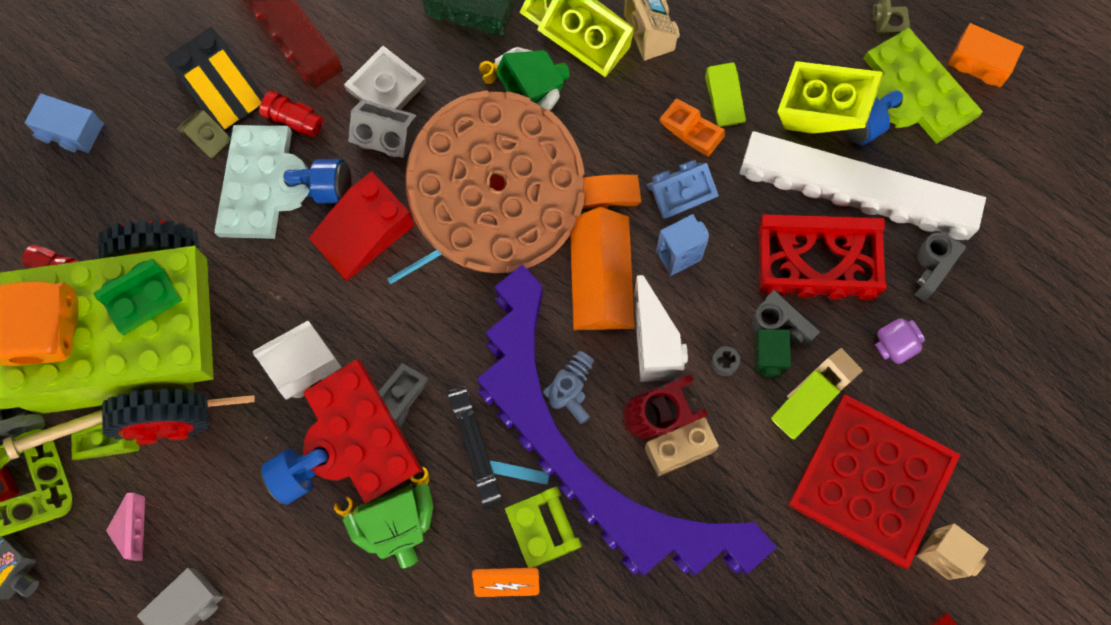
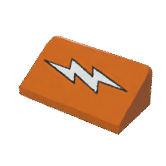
M537 568L474 569L472 571L474 593L477 597L534 596L540 592L539 570Z

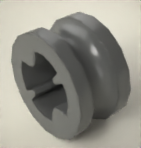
M720 347L715 351L711 359L712 369L720 376H731L740 365V355L732 347ZM724 354L729 356L728 360L733 359V363L729 365L728 369L722 367L723 363L720 365L718 363V360H721Z

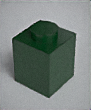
M758 329L754 336V373H763V376L767 378L781 377L791 367L790 330Z

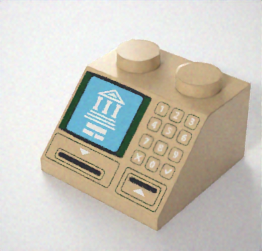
M625 0L623 15L626 22L634 27L633 37L644 61L674 51L676 48L677 38L680 36L676 22H671L669 18V8L666 0Z

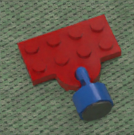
M356 359L303 392L318 419L309 428L305 436L303 455L299 457L291 449L284 450L262 464L261 478L270 495L277 502L288 505L313 489L312 477L316 475L328 480H340L350 476L364 503L368 504L420 473L423 469L361 360Z

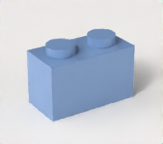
M41 93L25 121V124L34 132L33 136L45 143L54 141L71 152H76L78 149L87 153L90 152L104 125L92 110Z

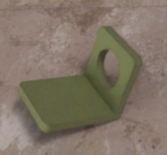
M879 0L878 3L874 4L873 20L876 21L877 34H899L910 28L907 7H891L890 0ZM892 14L901 17L902 24L895 27L888 23Z
M196 110L177 128L180 133H185L209 158H213L231 141V138L204 110Z

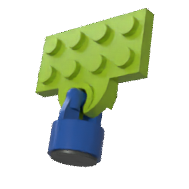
M907 28L868 51L863 59L873 71L883 72V77L866 127L843 130V132L851 141L865 145L885 133L889 129L890 122L895 124V128L908 127L918 122L937 144L977 119L983 111L913 31Z

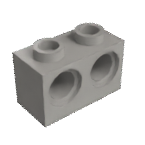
M362 99L351 110L348 142L357 144L363 149H374L384 152L390 157L404 158L414 142L417 115Z

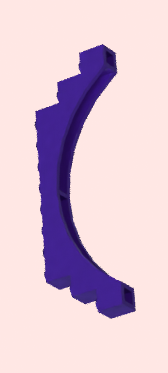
M522 264L494 287L497 296L495 302L504 313L509 311L510 313L486 332L487 348L494 357L498 359L501 356L502 359L477 378L480 387L477 393L487 405H490L492 402L500 410L497 416L508 429L513 426L519 432L520 436L517 439L528 452L533 449L541 458L537 463L548 476L554 473L561 481L558 487L569 500L575 498L582 506L579 512L590 525L596 522L604 531L600 535L601 538L612 550L617 547L625 557L621 561L633 575L639 572L643 577L670 552L675 555L672 561L684 574L690 572L692 576L696 575L719 553L723 552L726 555L723 558L726 565L735 574L740 571L742 575H746L777 548L755 522L708 524L670 517L633 502L597 477L578 459L558 431L542 396L535 365V331L543 297L542 285Z

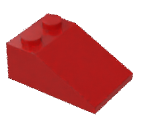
M371 171L344 194L308 239L338 273L348 281L414 226V222L406 207Z

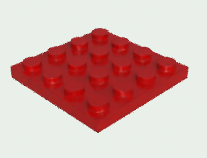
M844 394L788 506L899 567L909 569L961 454Z

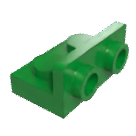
M154 259L136 264L130 272L120 278L105 282L101 289L93 293L96 300L105 306L118 332L122 335L129 333L183 301L166 270Z

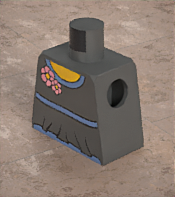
M11 533L0 537V599H10L15 592L27 598L35 592L39 585V581L28 574L35 565L36 558Z

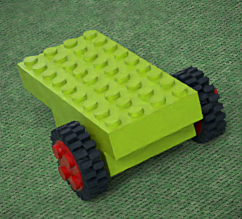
M145 219L138 220V224H134L131 220L124 221V224H113L112 228L106 227L103 229V232L98 234V259L0 273V285L17 282H46L53 284L65 282L74 288L78 298V322L73 338L71 355L62 362L8 367L0 365V410L21 407L35 414H45L102 406L103 435L109 438L114 437V439L118 440L125 438V440L132 441L136 439V444L139 445L154 444L160 438L183 440L188 438V434H197V432H202L208 428L207 396L205 394L202 395L201 392L194 393V382L214 380L207 258L199 251L198 233L193 228H185V224L182 223L174 226V221L153 219L149 223H146ZM154 259L166 270L183 301L129 333L122 335L118 332L105 306L96 300L93 293L101 289L105 282L120 278L130 272L136 264Z

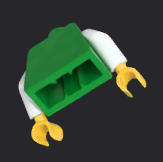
M515 47L496 58L495 63L492 64L489 61H484L479 66L480 73L484 74L482 78L486 84L495 82L498 76L506 91L528 97L530 101L550 111L560 97L559 92L564 84L563 80L569 78L568 66L565 63L554 65L548 53L543 50L531 51Z

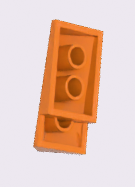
M598 207L580 214V217H576L575 225L570 232L573 330L635 329L629 217L603 207Z

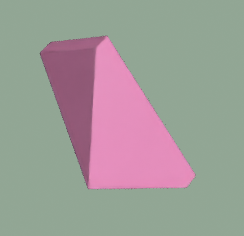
M127 493L106 532L124 559L143 561L145 496L136 493Z

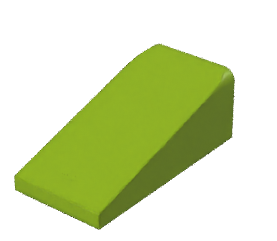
M735 63L708 67L705 80L717 126L726 127L746 123Z
M816 369L771 417V420L789 437L795 440L841 391Z
M102 423L71 434L72 460L124 454L140 449V445L136 444V439L132 441L125 440V438L118 440L114 439V437L109 438L103 435Z

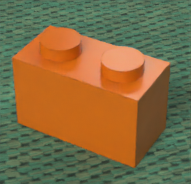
M970 23L960 37L948 65L956 68L959 72L975 76L986 84L1001 88L1012 74L1024 46Z

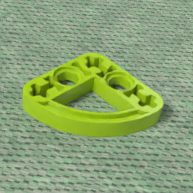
M31 430L23 434H20L14 437L13 439L16 440L42 430ZM53 440L43 444L44 458L38 459L35 447L19 452V454H24L36 491L0 502V519H2L1 512L6 510L7 520L10 523L4 526V520H0V537L62 517L71 510L72 494ZM4 444L0 446V470L10 461ZM44 466H52L57 470L56 476L51 480H42L38 477L37 473ZM55 486L58 498H65L60 508H56L54 504H49L52 502L50 489ZM17 506H30L33 509L32 515L26 520L14 518L12 513Z

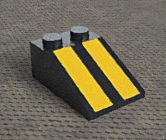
M212 26L164 58L175 76L199 107L225 132L233 128V125L239 124L259 110L264 95Z

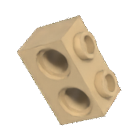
M704 417L673 432L648 441L644 449L657 477L714 453L719 445Z
M954 523L933 530L916 556L947 580L970 577L971 575L976 576L986 563L983 557L989 549Z

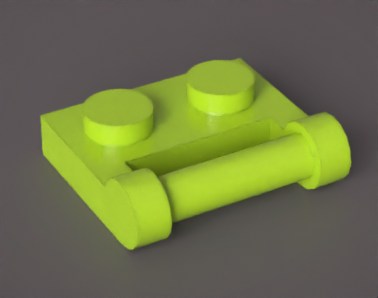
M553 487L541 494L505 508L528 568L537 567L582 547L579 537L575 538L559 499L561 493L558 487ZM545 503L549 506L563 544L554 547L538 507Z

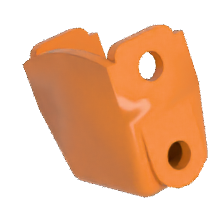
M17 282L0 285V365L8 367L62 362L71 355L73 338L78 322V298L74 288L65 282H58L56 284Z

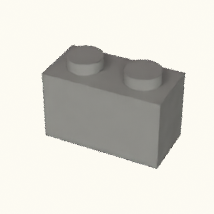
M187 568L143 609L137 617L144 625H195L200 619L204 621L218 609L216 604L223 597L198 569Z

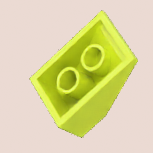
M796 61L778 109V115L784 129L814 134L865 128L883 77V72Z

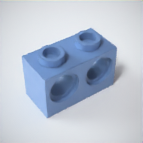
M692 214L660 231L656 253L670 276L702 260L708 243V230L701 221L697 222Z

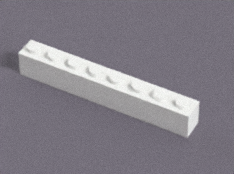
M754 131L751 134L739 173L751 181H765L774 184L775 187L782 190H796L803 192L807 197H820L831 200L835 205L855 207L869 215L879 214L889 217L897 223H911L919 226L924 231L942 232L956 240H969L979 230L986 197Z

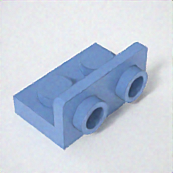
M696 160L688 161L679 165L680 171L672 174L669 171L659 173L652 177L653 182L646 184L648 190H651L654 194L662 218L666 219L719 196L707 163H697Z

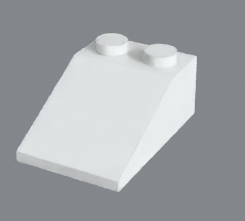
M639 275L636 278L634 289V308L640 382L677 380L680 371L684 370V363L688 361L687 345L681 344L680 333L645 277Z

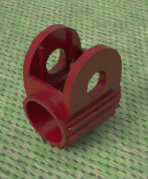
M692 374L630 398L631 401L625 404V411H622V414H624L622 422H625L627 426L625 430H629L632 433L631 436L639 437V440L644 438L650 440L708 416L707 410H704L703 407L693 412L690 411L681 388L693 384ZM664 395L669 396L676 405L677 416L674 419ZM646 402L656 411V427L646 418Z

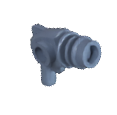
M578 351L572 357L574 361L571 360L569 361L570 365L566 364L564 366L567 371L561 369L553 383L544 390L543 394L549 399V404L552 408L559 409L566 406L576 420L583 424L590 416L580 405L585 400V394L581 391L584 387L582 381L587 380L585 375L589 374L588 370L592 369L591 365L594 360L586 353Z

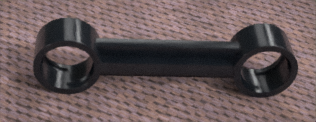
M466 385L448 390L449 399L459 425L484 508L487 510L504 504Z

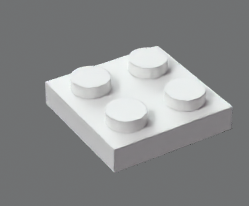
M382 46L344 86L359 101L364 99L401 110L423 88L426 81L418 72L386 47Z

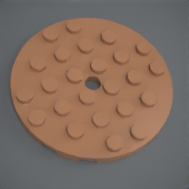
M481 91L451 101L436 112L422 127L408 157L406 193L410 210L418 228L429 243L443 256L456 264L474 271L509 273L515 271L522 264L525 268H529L544 261L554 254L569 238L570 232L575 225L576 217H580L584 203L583 175H585L579 149L572 135L550 110L542 108L540 105L530 101V98L508 91L505 93ZM493 174L500 175L504 180V187L501 191H496L489 186L490 177Z

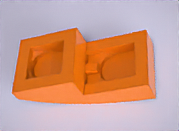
M677 98L659 119L660 123L674 135L708 157L725 137L724 129L703 119L700 115V110Z
M601 175L583 178V193H585L582 209H595L598 207L607 209L610 205L637 207L642 202L638 175Z

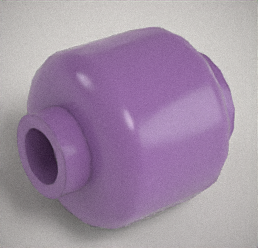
M899 318L878 330L877 336L880 342L876 343L875 346L884 360L890 357L893 362L901 364L922 351V342L925 339L913 320L907 321Z

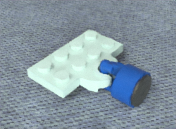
M233 125L214 233L218 237L275 239L279 211H292L301 207L300 203L305 197H312L316 203L337 204L351 188L352 184L348 164L343 159H316L311 169H308L301 159L294 154H289L292 130L289 126Z

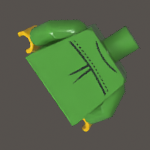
M423 467L425 475L422 479L417 480L413 476L410 478L412 484L376 498L368 504L364 503L357 506L354 500L346 497L349 507L345 511H342L339 504L336 503L334 505L336 513L344 517L343 523L353 543L368 553H376L380 559L395 554L402 569L418 562L413 546L424 541L423 533L430 528L433 512L430 487L427 485L429 474L425 467Z

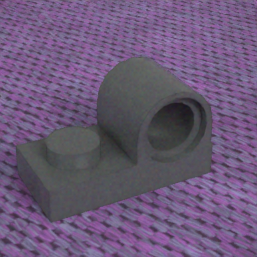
M944 233L931 234L917 251L918 262L926 270L916 282L920 287L914 295L925 302L938 288L966 249V246ZM930 247H934L937 250H939L940 255L934 254L931 251Z
M774 290L758 307L751 322L755 333H757L758 329L780 330L783 327L785 330H790V340L797 345L801 344L805 348L820 333L819 330ZM768 314L772 316L775 324L768 325L764 323L761 315Z
M403 363L378 391L399 429L407 418L409 407L427 386L428 382L427 377Z

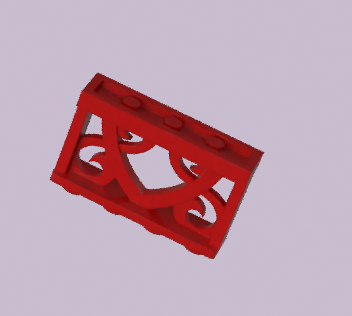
M763 214L758 224L759 292L769 295L774 290L781 297L786 294H798L800 298H812L816 295H828L831 299H843L847 296H859L861 300H874L887 289L883 242L884 218ZM770 237H776L781 252L770 256ZM795 238H805L806 245L794 249V246L800 244L796 242ZM817 238L824 239L827 247L833 253L845 257L836 267L823 275L811 268L799 256L808 252L813 247ZM835 239H845L846 244L842 245V247L850 248L849 251L838 247L835 244ZM865 240H871L872 258L860 254ZM786 258L788 262L781 266L779 272L787 270L790 273V277L776 278L771 272V265L776 260ZM855 260L865 263L871 269L872 277L869 281H857L854 279L853 275L855 272L864 275L863 268L853 264ZM843 275L844 280H837Z

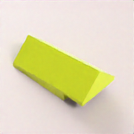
M525 0L519 12L538 25L537 30L604 77L611 72L631 45L634 27L597 0Z

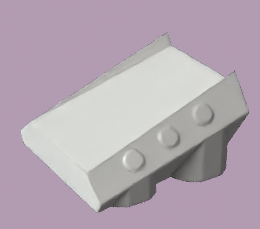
M309 321L253 351L254 356L286 400L290 397H303V392L308 390L312 384L319 380H324L342 368Z

